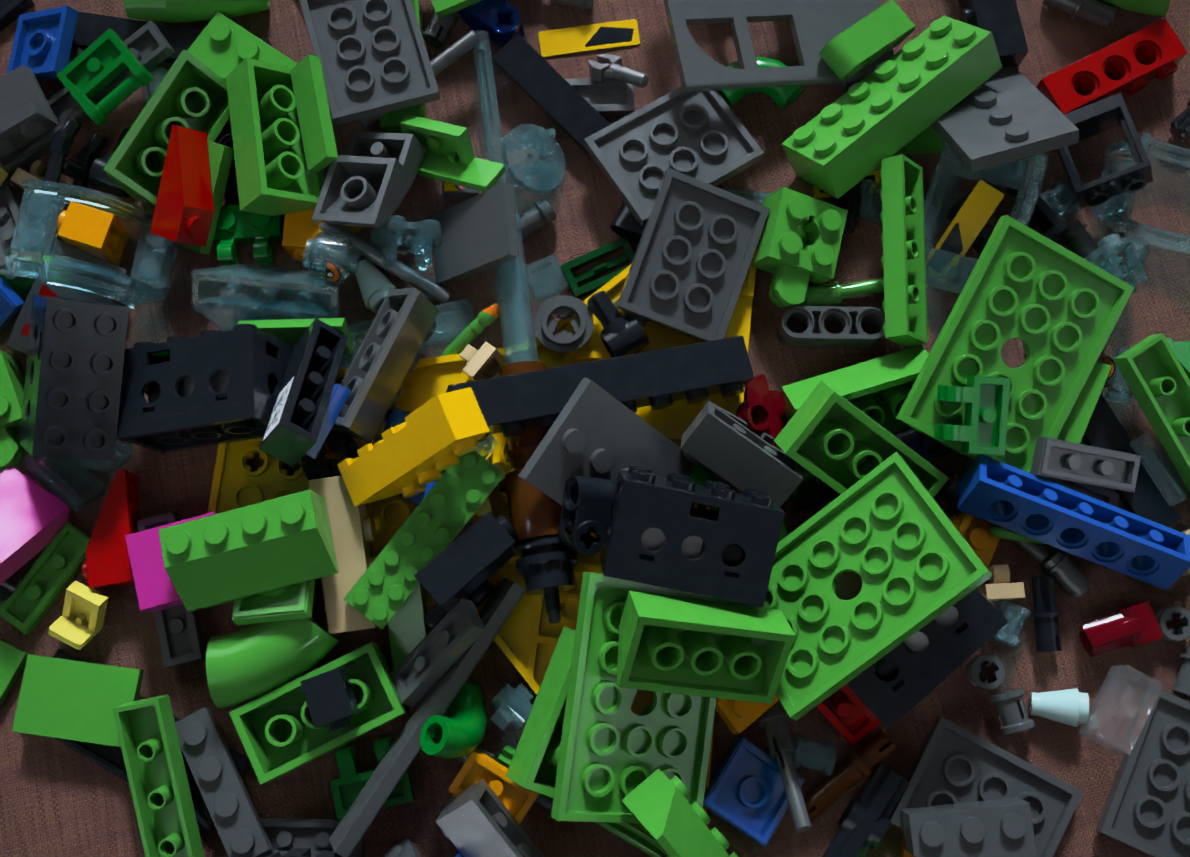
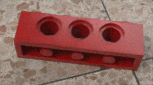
M1163 18L1042 78L1036 88L1065 115L1120 92L1121 94L1127 92L1128 96H1131L1148 85L1147 81L1155 77L1159 81L1169 77L1179 69L1177 64L1187 54V51L1166 18ZM1136 58L1141 59L1145 65L1141 64ZM1105 73L1111 74L1115 80L1108 78ZM1074 88L1081 89L1085 96L1078 94Z

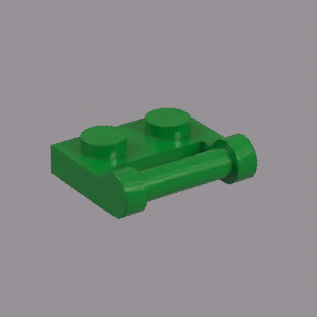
M110 28L56 75L98 126H102L109 120L107 115L142 85L147 87L154 80L153 76L139 62L118 34ZM129 68L132 74L98 104L92 100L123 71Z

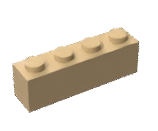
M342 475L308 480L309 489L325 498L339 569L337 574L322 577L329 634L375 628L377 625L343 600L377 558V556H373L371 541L376 540L373 518H368L366 504L354 507Z

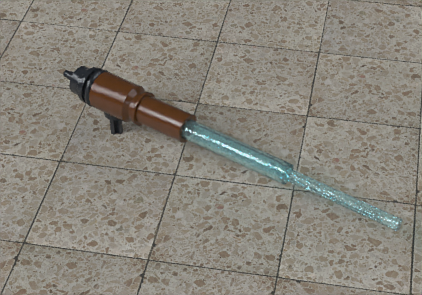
M479 30L474 33L480 40V43L473 47L487 160L501 163L505 168V173L492 187L494 188L502 183L508 184L490 36L487 31ZM515 192L519 257L494 266L506 364L500 369V377L547 369L546 364L538 359L519 206ZM541 425L526 428L527 431L523 434L508 437L509 451L505 453L506 462L511 463V469L505 475L510 524L519 536L517 541H515L518 546L515 556H522V558L515 561L516 570L525 580L526 594H544L549 622L555 624L561 621L559 592L576 588L574 571L580 561L578 552L571 551L575 549L574 547L565 545L558 537V525L562 506L518 476L548 432V430H542ZM567 529V532L572 535L573 532Z

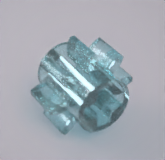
M522 682L516 689L507 683L489 703L496 711L490 719L503 731L509 724L518 730L529 717L533 706L529 701L535 694Z

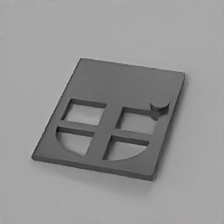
M663 0L683 92L860 82L873 72L880 63L887 61L894 55L892 49L844 82L839 80L819 55L822 48L834 37L881 7L880 0ZM789 21L800 66L758 68L748 22ZM730 23L740 69L722 65L705 54L694 41L687 25Z

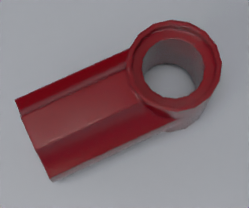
M1150 600L1115 610V614L1078 626L1080 642L1090 657H1096L1128 645L1130 647L1142 645L1164 637Z

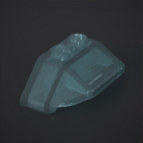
M235 264L198 269L191 272L192 308L198 313H202L222 332L234 330V326L238 324L239 320L339 318L340 286L334 282L325 281V278L317 273L314 275L313 271L310 274V271Z

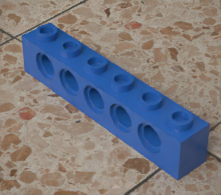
M980 454L958 482V510L1100 564L1108 569L1131 576L1144 583L1168 590L1190 568V535Z

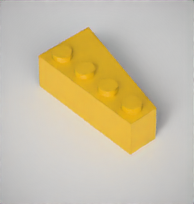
M471 387L436 395L404 418L405 422L384 431L381 434L382 440L373 445L372 443L366 444L357 450L359 457L347 458L337 464L354 507L402 494L404 498L418 495L425 491V484L442 477V470L460 462L459 456L478 448L477 441L490 431Z

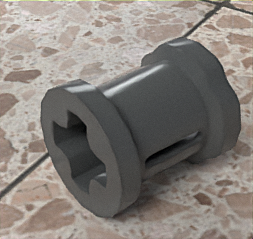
M1023 687L990 696L991 702L996 704L1003 725L999 728L1002 735L1023 731L1036 726L1034 720L1028 717L1022 698L1024 695Z

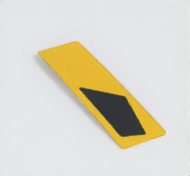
M636 19L540 31L538 33L542 57L640 44Z
M983 180L977 183L926 260V272L942 283L948 281L1004 198L1002 192Z

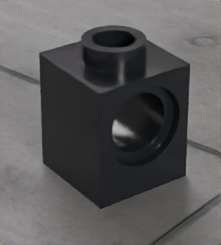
M336 668L300 681L314 728L327 726L328 732H332L351 725L350 717L360 714L346 668Z

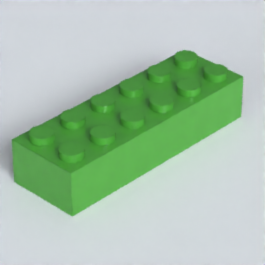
M942 16L933 21L930 27L915 39L905 43L901 50L887 61L880 63L873 72L860 82L852 85L844 95L832 104L824 107L820 114L806 125L795 130L793 135L782 143L795 175L839 199L881 165V159L893 156L1003 68L992 32L947 16Z

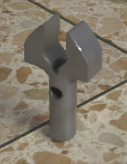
M602 54L597 55V62L589 60V76L594 81L601 83L609 78H614L640 88H645L648 84V75L623 67L622 57Z

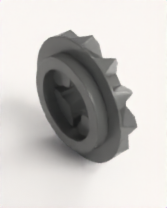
M568 295L555 296L544 302L537 311L534 323L536 335L544 347L553 350L557 354L561 352L574 353L577 349L587 344L593 333L591 311L583 301L576 297ZM553 315L564 321L573 316L570 324L574 335L565 330L556 334L555 331L558 328V324Z

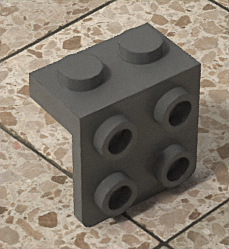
M24 65L19 66L0 78V159L59 126L33 71Z

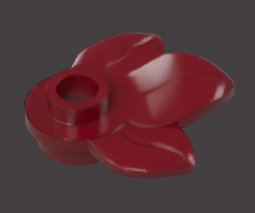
M764 374L755 376L745 387L744 402L738 406L736 416L746 421L748 424L746 428L761 437L765 432L775 439L786 426V423L782 420L786 413L783 394L780 391L769 390Z

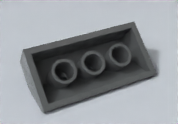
M414 287L389 290L340 384L351 390L332 427L360 442L372 443L373 439H377L381 435L386 425L384 417L389 407L394 406L402 395L403 387L401 384L406 374L411 373L419 362L420 354H418V351L423 341H427L435 331L437 322L434 320L439 311L421 291Z

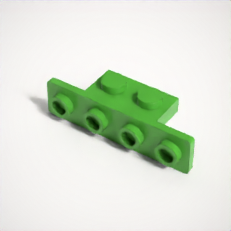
M407 114L400 121L403 134H414L426 149L417 172L419 176L485 192L491 189L505 173L503 164L475 157L466 127Z

